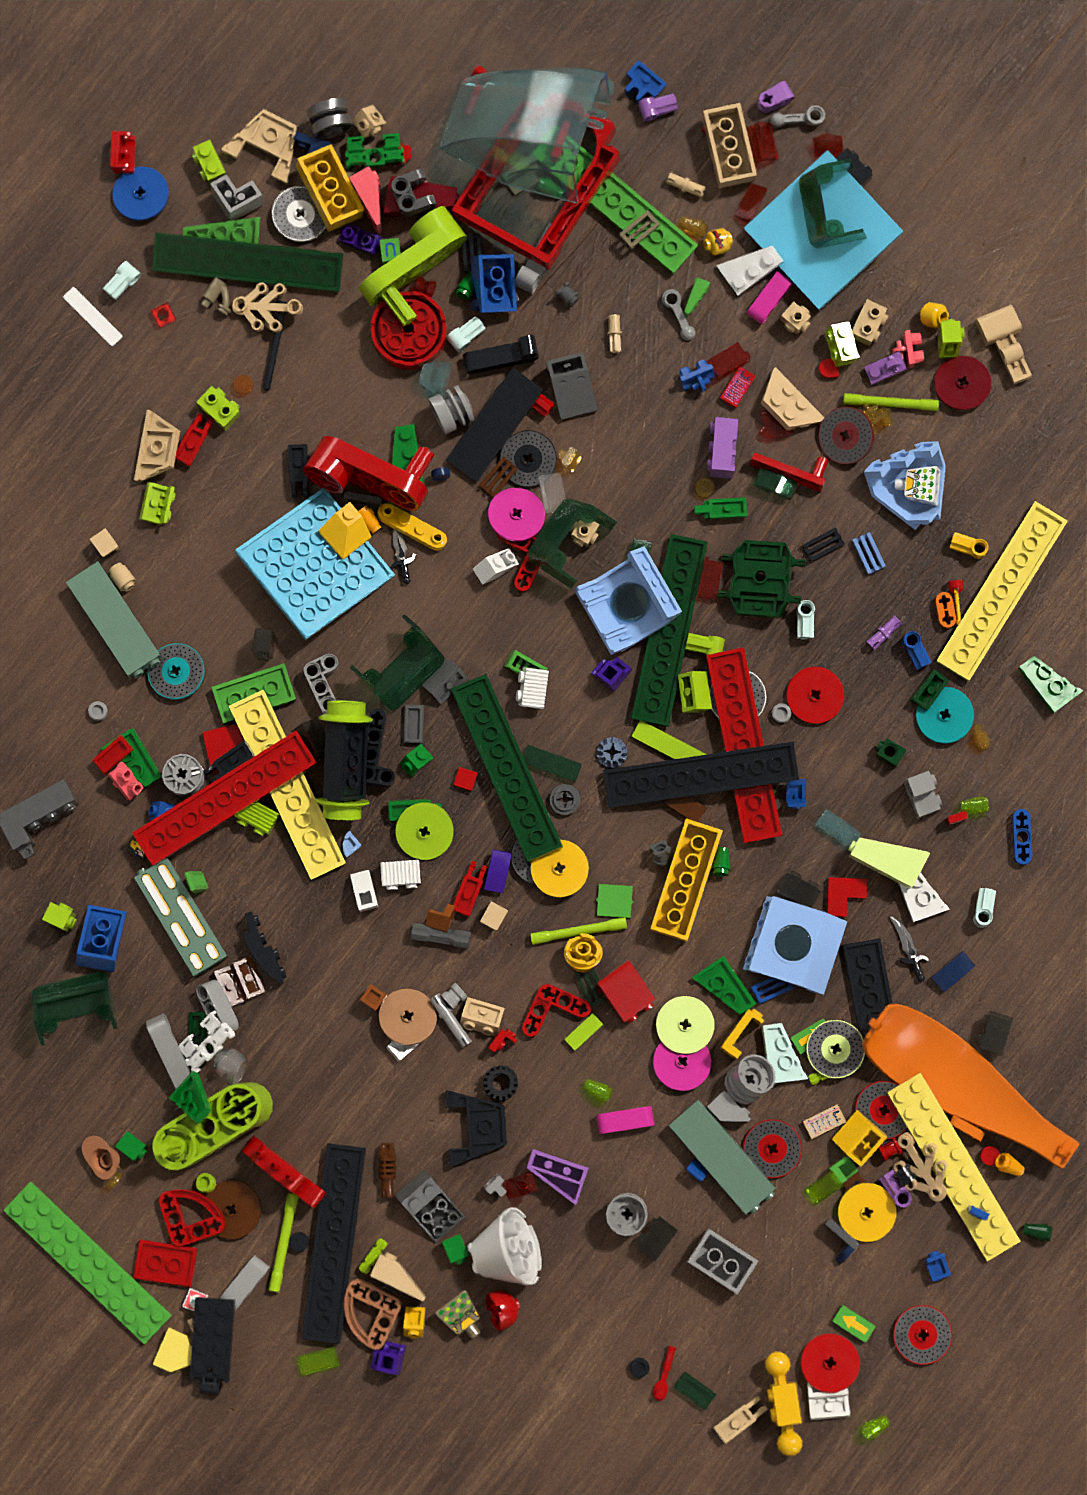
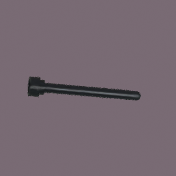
M277 301L276 303L287 304L288 302ZM277 311V320L282 324L283 329L285 315H288V312ZM282 329L280 332H274L263 384L265 391L271 388Z

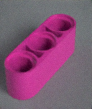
M777 271L746 314L762 325L790 289L793 281Z
M652 1106L596 1115L599 1134L655 1125Z

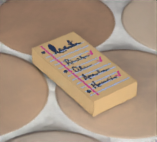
M837 1104L803 1121V1124L810 1138L813 1139L845 1123L846 1120Z

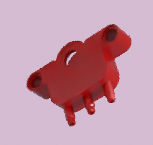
M254 1135L243 1148L242 1152L250 1157L255 1164L311 1207L315 1208L325 1196L326 1192Z

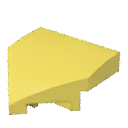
M168 1328L153 1365L169 1372H178L190 1366L192 1339H189L187 1335Z

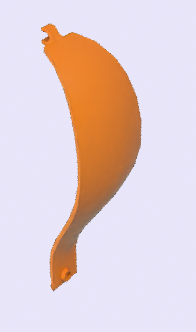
M889 1004L877 1019L872 1017L868 1023L872 1027L862 1042L864 1052L870 1061L896 1084L900 1085L916 1074L921 1073L945 1113L957 1116L968 1123L1026 1146L1060 1169L1065 1167L1078 1148L1079 1142L1047 1121L977 1050L938 1021L908 1006Z

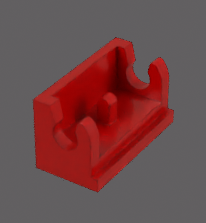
M112 131L110 167L114 173H134L136 136H132V132Z

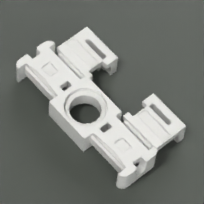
M216 1011L211 1012L200 1023L203 1028L206 1027L210 1036L198 1046L194 1045L193 1041H191L194 1037L191 1034L179 1045L181 1052L187 1058L185 1059L186 1065H191V1070L194 1072L201 1071L199 1067L205 1061L212 1060L224 1048L222 1044L228 1038L235 1036L234 1031L227 1023L221 1024L214 1016ZM207 1043H210L213 1046V1053L207 1051Z

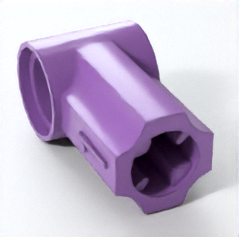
M674 93L655 99L649 97L638 102L643 121H651L658 118L659 115L678 110Z
M891 1170L879 1180L895 1202V1205L905 1208L911 1203L912 1196L905 1186L903 1188L900 1186V1181L893 1176L895 1174L894 1170ZM904 1193L907 1195L908 1202L906 1204L898 1202L897 1196Z

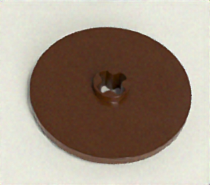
M236 1180L224 1181L217 1184L215 1189L206 1196L218 1206L226 1221L225 1230L216 1234L219 1237L225 1239L242 1238L252 1232L257 1226L261 1216V1203L257 1193L246 1183ZM235 1205L236 1214H229L228 1206ZM203 1206L204 1220L213 1217ZM215 1219V1223L208 1227L209 1229L217 1228L219 1230L221 1222H217Z

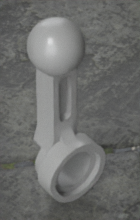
M811 106L804 114L783 115L781 113H774L770 117V123L776 128L784 124L797 123L819 125L825 118V112L820 106ZM810 113H818L820 119L817 121L812 120Z
M669 289L663 293L662 302L666 307L673 310L681 327V337L686 341H690L695 337V329L689 326L680 307V293L674 289ZM670 293H674L677 297V301L674 304L667 302L666 298Z

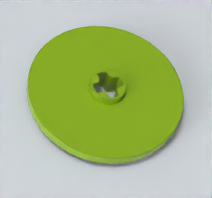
M428 802L416 803L409 806L400 815L396 825V838L402 850L411 857L421 860L433 859L443 854L450 846L453 839V823L447 812L440 806ZM424 826L428 827L427 831L430 832L429 834L426 833L425 836L421 835L422 831L419 830L420 828L423 829Z

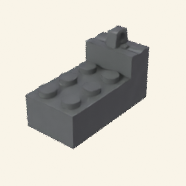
M63 779L0 813V826L12 849L18 854L20 853L23 859H27L35 854L32 846L36 845L29 831H37L43 827V823L47 821L51 823L57 820L63 812L70 813L74 811L79 802L70 785Z

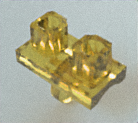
M868 404L863 406L865 410L863 413L871 421L874 435L878 433L874 426L878 421L882 428H886L893 423L889 415L892 413L890 408L882 407L879 409L876 404L872 407Z

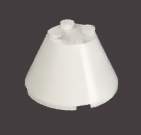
M509 1208L504 1210L473 1243L469 1244L468 1248L474 1262L472 1267L476 1274L480 1273L483 1277L523 1285H531L538 1281L537 1272L541 1270L539 1243L532 1225H527L523 1219L526 1216L519 1209Z

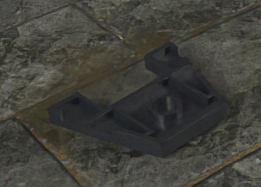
M445 1090L446 1108L467 1107L469 1148L449 1149L450 1167L507 1145L505 1105Z

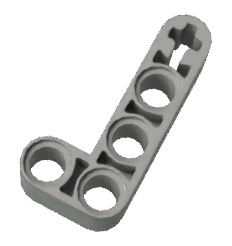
M550 222V223L548 224V226L546 227V229H545L544 233L542 234V236H541L539 242L537 243L536 247L538 246V244L540 243V241H541L542 238L544 237L545 233L547 232V230H548L549 227L551 226V224H552L551 222ZM529 259L517 274L515 279L516 286L533 294L547 269Z
M333 654L323 655L308 662L304 667L305 677L323 714L327 713V710L324 709V704L327 701L336 700L325 678L336 672L339 668L338 659ZM328 659L335 661V665L332 668L325 666V662ZM311 667L318 669V673L315 676L308 675V670ZM320 684L326 686V690L323 693L316 692V687Z
M165 1013L147 1020L146 1025L170 1078L177 1089L191 1071L185 1063V1058L171 1031L169 1021Z

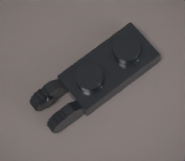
M307 444L288 445L291 496L296 498V483H303V497H308L309 478L303 471L308 461Z
M242 741L215 760L203 772L205 775H210L218 769L220 774L210 780V783H213L253 758L255 754L247 741Z

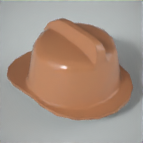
M90 1136L84 1140L82 1154L97 1177L101 1179L113 1177L116 1170L119 1169V1153L114 1148L109 1147L98 1136Z

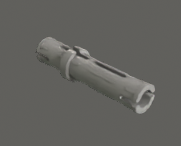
M440 993L431 998L429 1001L439 1013V1018L444 1020L461 1047L463 1048L472 1042L451 1012L452 1008L447 1006Z

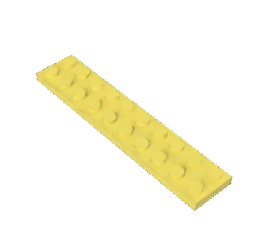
M1034 502L938 657L937 663L969 682L1066 525V519L1038 502Z
M264 690L229 706L245 741H247L255 756L286 737ZM301 773L270 793L311 880L346 864L325 818H323L322 811L316 802L304 773Z
M918 1073L886 1092L924 1157L926 1158L924 1152L926 1145L934 1143L937 1146L938 1150L934 1155L932 1166L934 1174H937L935 1164L939 1160L947 1162L948 1168L945 1171L943 1180L947 1196L985 1260L989 1261L1019 1243L1020 1239L922 1074ZM928 1147V1150L933 1153V1148ZM939 1164V1167L941 1169H944V1166L942 1164ZM969 1205L989 1213L988 1220L982 1221L968 1214L966 1211Z

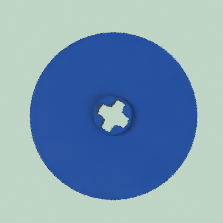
M135 167L134 173H123L117 179L113 188V201L118 211L126 218L136 221H144L157 216L165 208L169 198V188L165 178L161 173L149 167ZM140 190H143L144 194H142V197L138 196Z

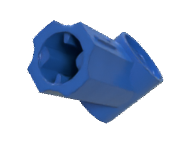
M915 631L905 634L902 638V645L907 650L916 670L932 663L921 642L920 635ZM908 636H913L916 639L915 645L912 646L907 643Z

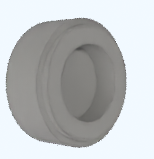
M96 701L89 706L88 713L93 720L102 721L108 715V708L103 702Z
M780 703L773 708L772 718L777 723H785L790 719L791 709L788 705Z

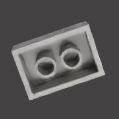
M707 1229L687 1262L738 1294L758 1263V1260L712 1230Z

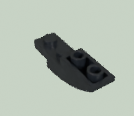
M252 911L245 913L250 932L243 934L249 950L258 964L280 984H284V978H287L284 968L279 967L277 960H280L277 948L273 949L271 945L264 947V944H267L264 933L260 934L258 926L261 924L258 915H253Z

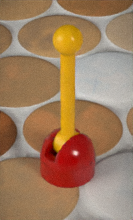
M963 580L948 581L949 591L955 594L957 613L955 623L957 626L962 620L959 593L963 590Z

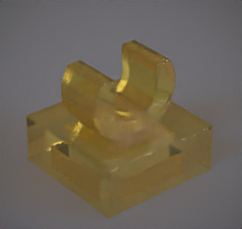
M572 447L569 448L568 452L561 449L557 455L562 461L561 464L564 468L572 473L582 458L579 452Z

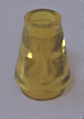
M685 216L681 217L678 225L696 238H703L708 228V224L703 220Z

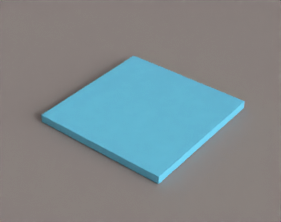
M828 150L744 227L762 249L770 246L776 249L784 261L779 267L819 310L904 233Z
M324 489L315 493L235 550L236 555L305 641L395 576L368 541L342 560L319 534L318 530L341 509L330 493Z

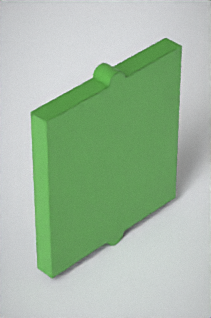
M599 884L598 898H596L598 902L597 916L631 918L633 886Z

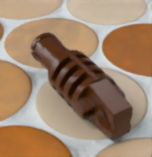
M381 1143L379 1178L382 1180L381 1197H394L393 1180L396 1178L394 1143Z

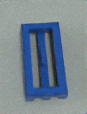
M771 977L751 986V989L758 1004H761L793 989V984L781 981L758 992L757 988L776 980V978ZM788 983V987L762 999L760 998V995Z

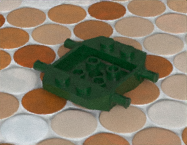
M744 540L733 554H722V562H733V577L729 591L718 590L717 597L731 600L737 615L779 618L788 604H801L802 596H790L789 591L792 567H805L806 559H795L792 557L787 543ZM758 573L766 574V578L763 581L756 580ZM745 592L758 594L778 595V598L740 595V593Z

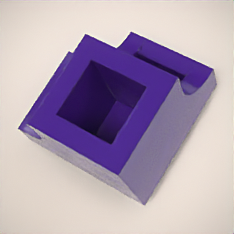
M618 657L612 662L610 660L606 661L603 658L592 671V675L614 692L630 674L632 668Z
M386 1341L383 1350L374 1349L370 1368L400 1375L406 1345Z

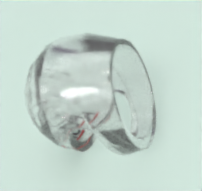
M226 1048L215 1056L213 1067L219 1077L227 1072V1084L231 1086L240 1082L246 1071L248 1061L238 1050Z

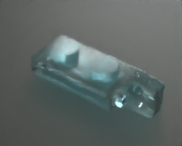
M828 809L823 812L815 824L846 847H850L852 841H857L861 835L857 829Z

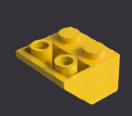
M856 1110L832 1140L862 1167L887 1138V1135L860 1111Z

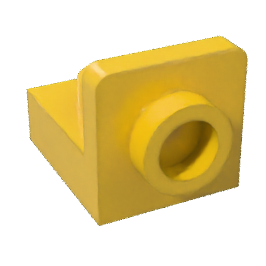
M406 1306L404 1336L411 1339L423 1337L425 1308Z

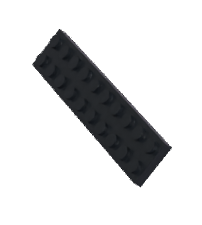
M794 741L603 770L609 808L799 780Z
M327 1143L321 1187L326 1194L319 1202L302 1339L341 1344L345 1315L344 1301L349 1284L366 1148Z

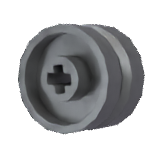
M334 98L321 101L307 110L309 121L313 123L311 128L314 138L329 139L337 137L353 128L351 116L347 114L349 110L345 99Z

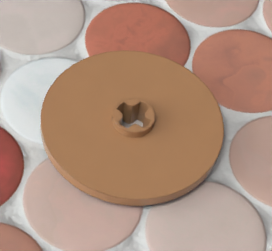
M400 989L388 995L382 1002L379 1010V1024L384 1034L393 1042L401 1045H416L425 1041L432 1034L437 1021L436 1009L429 1001L430 999L420 991L413 989ZM405 1013H407L408 1016L412 1015L410 1021H408V1019H404Z

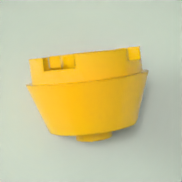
M580 934L578 937L569 939L564 948L566 961L578 972L591 971L600 962L603 954L599 942L589 934Z

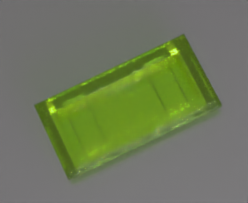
M830 1171L804 1190L813 1203L817 1205L841 1189L843 1184L836 1174Z
M335 1347L297 1356L301 1376L340 1366Z

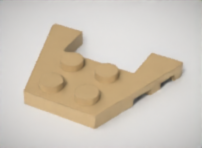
M263 109L221 150L223 153L237 159L245 143H248L278 158L279 161L271 176L287 184L297 126Z

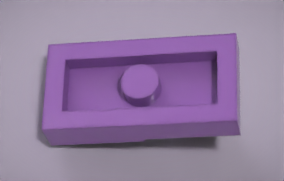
M896 352L864 367L872 385L907 370L900 352Z

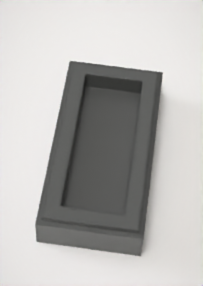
M405 705L404 743L423 744L424 705Z
M828 1219L824 1223L854 1250L859 1246V1243L832 1219Z

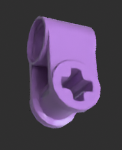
M786 81L779 82L774 87L761 93L758 109L762 113H770L790 103L795 98Z

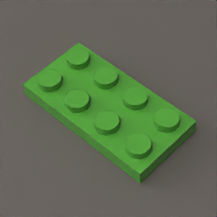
M285 663L212 687L223 724L235 721L229 708L230 705L261 690L265 691L272 708L296 700Z

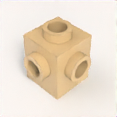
M373 105L362 108L352 119V122L364 138L369 136L375 137L380 134L381 128L386 123Z
M795 302L781 315L780 319L789 332H795L796 334L800 331L804 332L811 324L809 322L811 318L810 312L804 306L800 307Z
M583 515L580 521H575L570 529L573 542L580 547H583V545L588 547L590 543L594 544L599 535L596 533L599 529V524Z

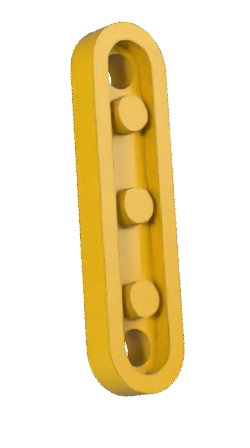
M385 503L379 507L377 516L382 523L432 550L439 551L446 546L447 537L442 531L392 504ZM389 510L391 513L386 514L384 511ZM439 537L441 540L436 541L434 538Z

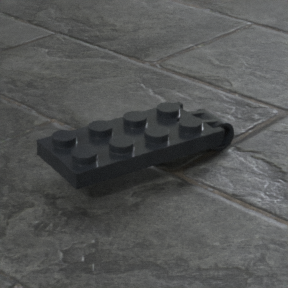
M195 1297L190 1380L200 1379V1394L220 1395L221 1380L225 1381V1383L230 1381L235 1299ZM209 1367H211V1368L213 1369L212 1372H209V1370H208Z

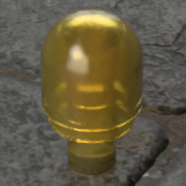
M981 724L974 725L975 734L973 735L975 747L978 750L984 751L990 746L988 734H986V731L983 732Z

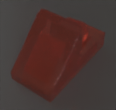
M531 1171L508 1178L503 1182L508 1199L538 1191Z

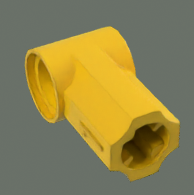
M954 532L949 549L971 555L975 559H982L988 552V543L983 539H975ZM981 545L984 548V552L977 553L974 547Z

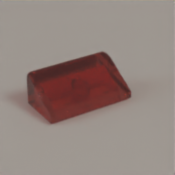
M751 183L734 217L750 223L755 218L768 192V188Z

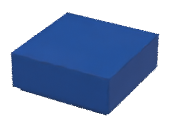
M969 1205L966 1211L982 1221L988 1220L990 1215L973 1205Z

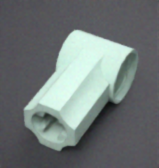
M125 261L119 266L116 275L103 289L110 297L116 300L128 286H132L137 282L141 273Z
M475 316L461 328L458 327L450 332L446 339L460 353L486 328L480 319Z
M810 600L801 601V604L796 609L797 639H814L815 606ZM808 606L810 613L803 614L800 608Z
M979 888L976 911L973 917L974 924L979 928L987 927L993 919L995 890ZM985 914L988 918L987 922H981L978 915Z

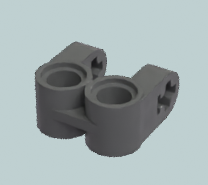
M423 169L398 176L392 181V192L399 211L403 216L410 217L437 205L433 195L416 199L412 191V186L420 184L427 179ZM401 184L406 186V189L403 191L396 189ZM411 202L413 205L410 208H404L403 204Z

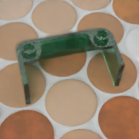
M850 158L821 164L803 174L799 179L808 238L811 245L815 248H824L867 238L864 229L844 232V227L840 221L835 219L826 221L820 185L829 183L836 172L855 169Z
M567 498L561 502L530 547L528 558L533 564L572 589L577 580L562 570L566 564V555L558 547L577 519L587 524L596 521L609 531H612L617 521L591 504Z
M405 614L402 618L411 628L403 637V642L407 648L381 673L376 669H369L362 674L353 665L349 667L361 682L390 710L398 709L444 663L443 654L424 631Z
M97 972L41 985L32 991L33 1022L41 1046L45 1045L44 1034L53 1033L59 1027V1021L96 1013L99 1019H111L113 1029L117 1028L115 1004L110 981L105 972Z

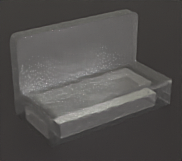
M561 473L538 476L545 514L566 510L567 504Z

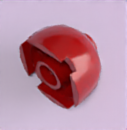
M500 1290L490 1292L485 1296L487 1311H491L493 1318H490L495 1329L500 1331L511 1327L518 1318V1310H520L518 1299H514L507 1291Z

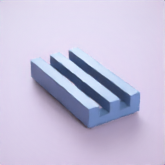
M870 532L852 540L868 575L886 567ZM865 539H868L872 547V550L880 564L879 566H877ZM860 541L870 559V562L873 566L872 569H870L866 561V558L858 544V542Z

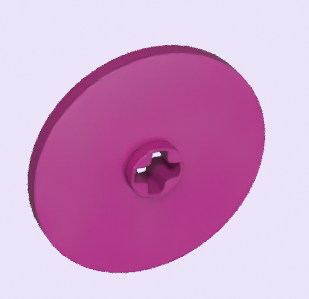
M509 488L501 491L492 499L489 505L488 519L492 529L499 536L509 541L520 542L529 540L539 533L544 524L545 510L540 499L532 492L522 488ZM513 513H520V517H513Z
M661 1042L656 1048L653 1058L654 1071L658 1079L670 1089L676 1091L695 1089L709 1075L711 1069L709 1049L705 1046L695 1053L679 1054L671 1051ZM678 1058H681V1059L686 1058V1059H687V1061H686V1066H684V1065L679 1066V1065H678V1063H679V1059H678Z

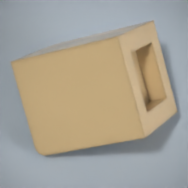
M106 528L90 538L102 557L107 556L115 549L117 552L120 550Z
M491 901L480 923L498 930L508 910Z

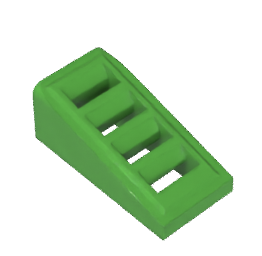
M700 278L695 280L684 311L685 318L691 315L710 287L709 281Z
M517 650L511 651L504 664V667L518 675L520 671H523V668L519 670L523 660L526 661L523 667L528 668L532 664L534 669H548ZM516 656L519 657L515 666H512Z
M188 871L184 874L193 893L197 894L208 889L207 882L201 871Z

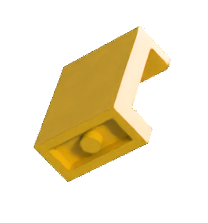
M748 1009L720 1050L734 1060L738 1059L742 1052L733 1046L734 1042L750 1020L761 1025L764 1022L762 1019L763 1015L755 1009L752 1011Z

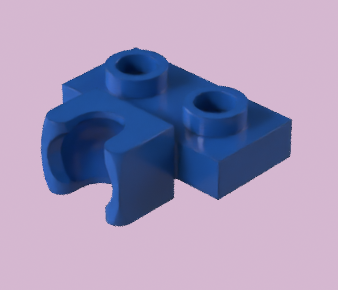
M638 60L626 74L632 81L627 85L624 92L626 95L633 91L637 92L636 103L638 104L647 94L654 99L657 98L667 86V83Z

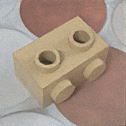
M867 299L852 329L854 339L868 346L871 345L872 341L876 342L881 333L878 331L880 324L884 326L888 315L885 314L887 308Z

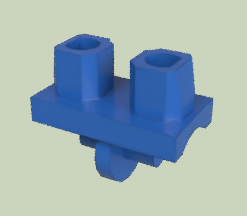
M703 359L696 363L697 370L693 372L690 371L689 367L680 369L683 390L700 388L702 392L706 391L705 385L711 383L710 380L715 378L712 364L708 365Z

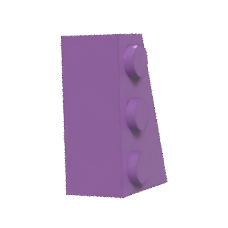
M715 417V423L711 422L710 434H713V441H709L708 452L712 453V458L707 462V471H710V477L733 479L738 419Z
M533 1149L527 1169L576 1205L588 1168Z

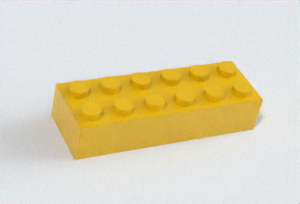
M689 819L685 820L650 931L684 942L688 941L723 830Z

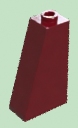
M390 176L384 208V217L386 218L403 216L399 211L392 192L391 184L394 178H396L394 176ZM422 182L411 187L416 199L433 195L437 204L435 207L415 215L427 214L440 206H445L448 211H452L461 195L458 194L457 187ZM401 184L396 189L403 191L406 189V186ZM405 202L403 204V207L410 208L413 204L411 202Z

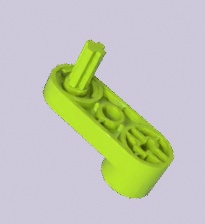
M440 206L430 211L418 220L409 231V235L416 244L377 269L359 286V291L370 306L384 300L403 326L412 323L417 318V315L399 293V290L448 258L467 240L466 234L445 206Z
M256 1082L238 1083L224 1088L208 1098L211 1111L200 1124L184 1113L163 1126L156 1133L153 1140L155 1159L161 1166L169 1170H180L193 1166L251 1129L262 1126L272 1113L273 1101L270 1093L264 1086ZM243 1088L250 1091L251 1093L244 1094L245 1092ZM254 1099L256 1100L253 1103L246 1106L245 1108H243L244 1111L236 1112L234 1114V1111L244 1106L246 1104V1101H252ZM208 1118L215 1125V1130L212 1134L207 1133L205 1130V1122ZM247 1118L245 1119V1122L247 1124L241 1122L239 1119Z

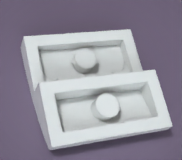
M807 1382L810 1420L850 1417L848 1388L837 1393H825L815 1389Z

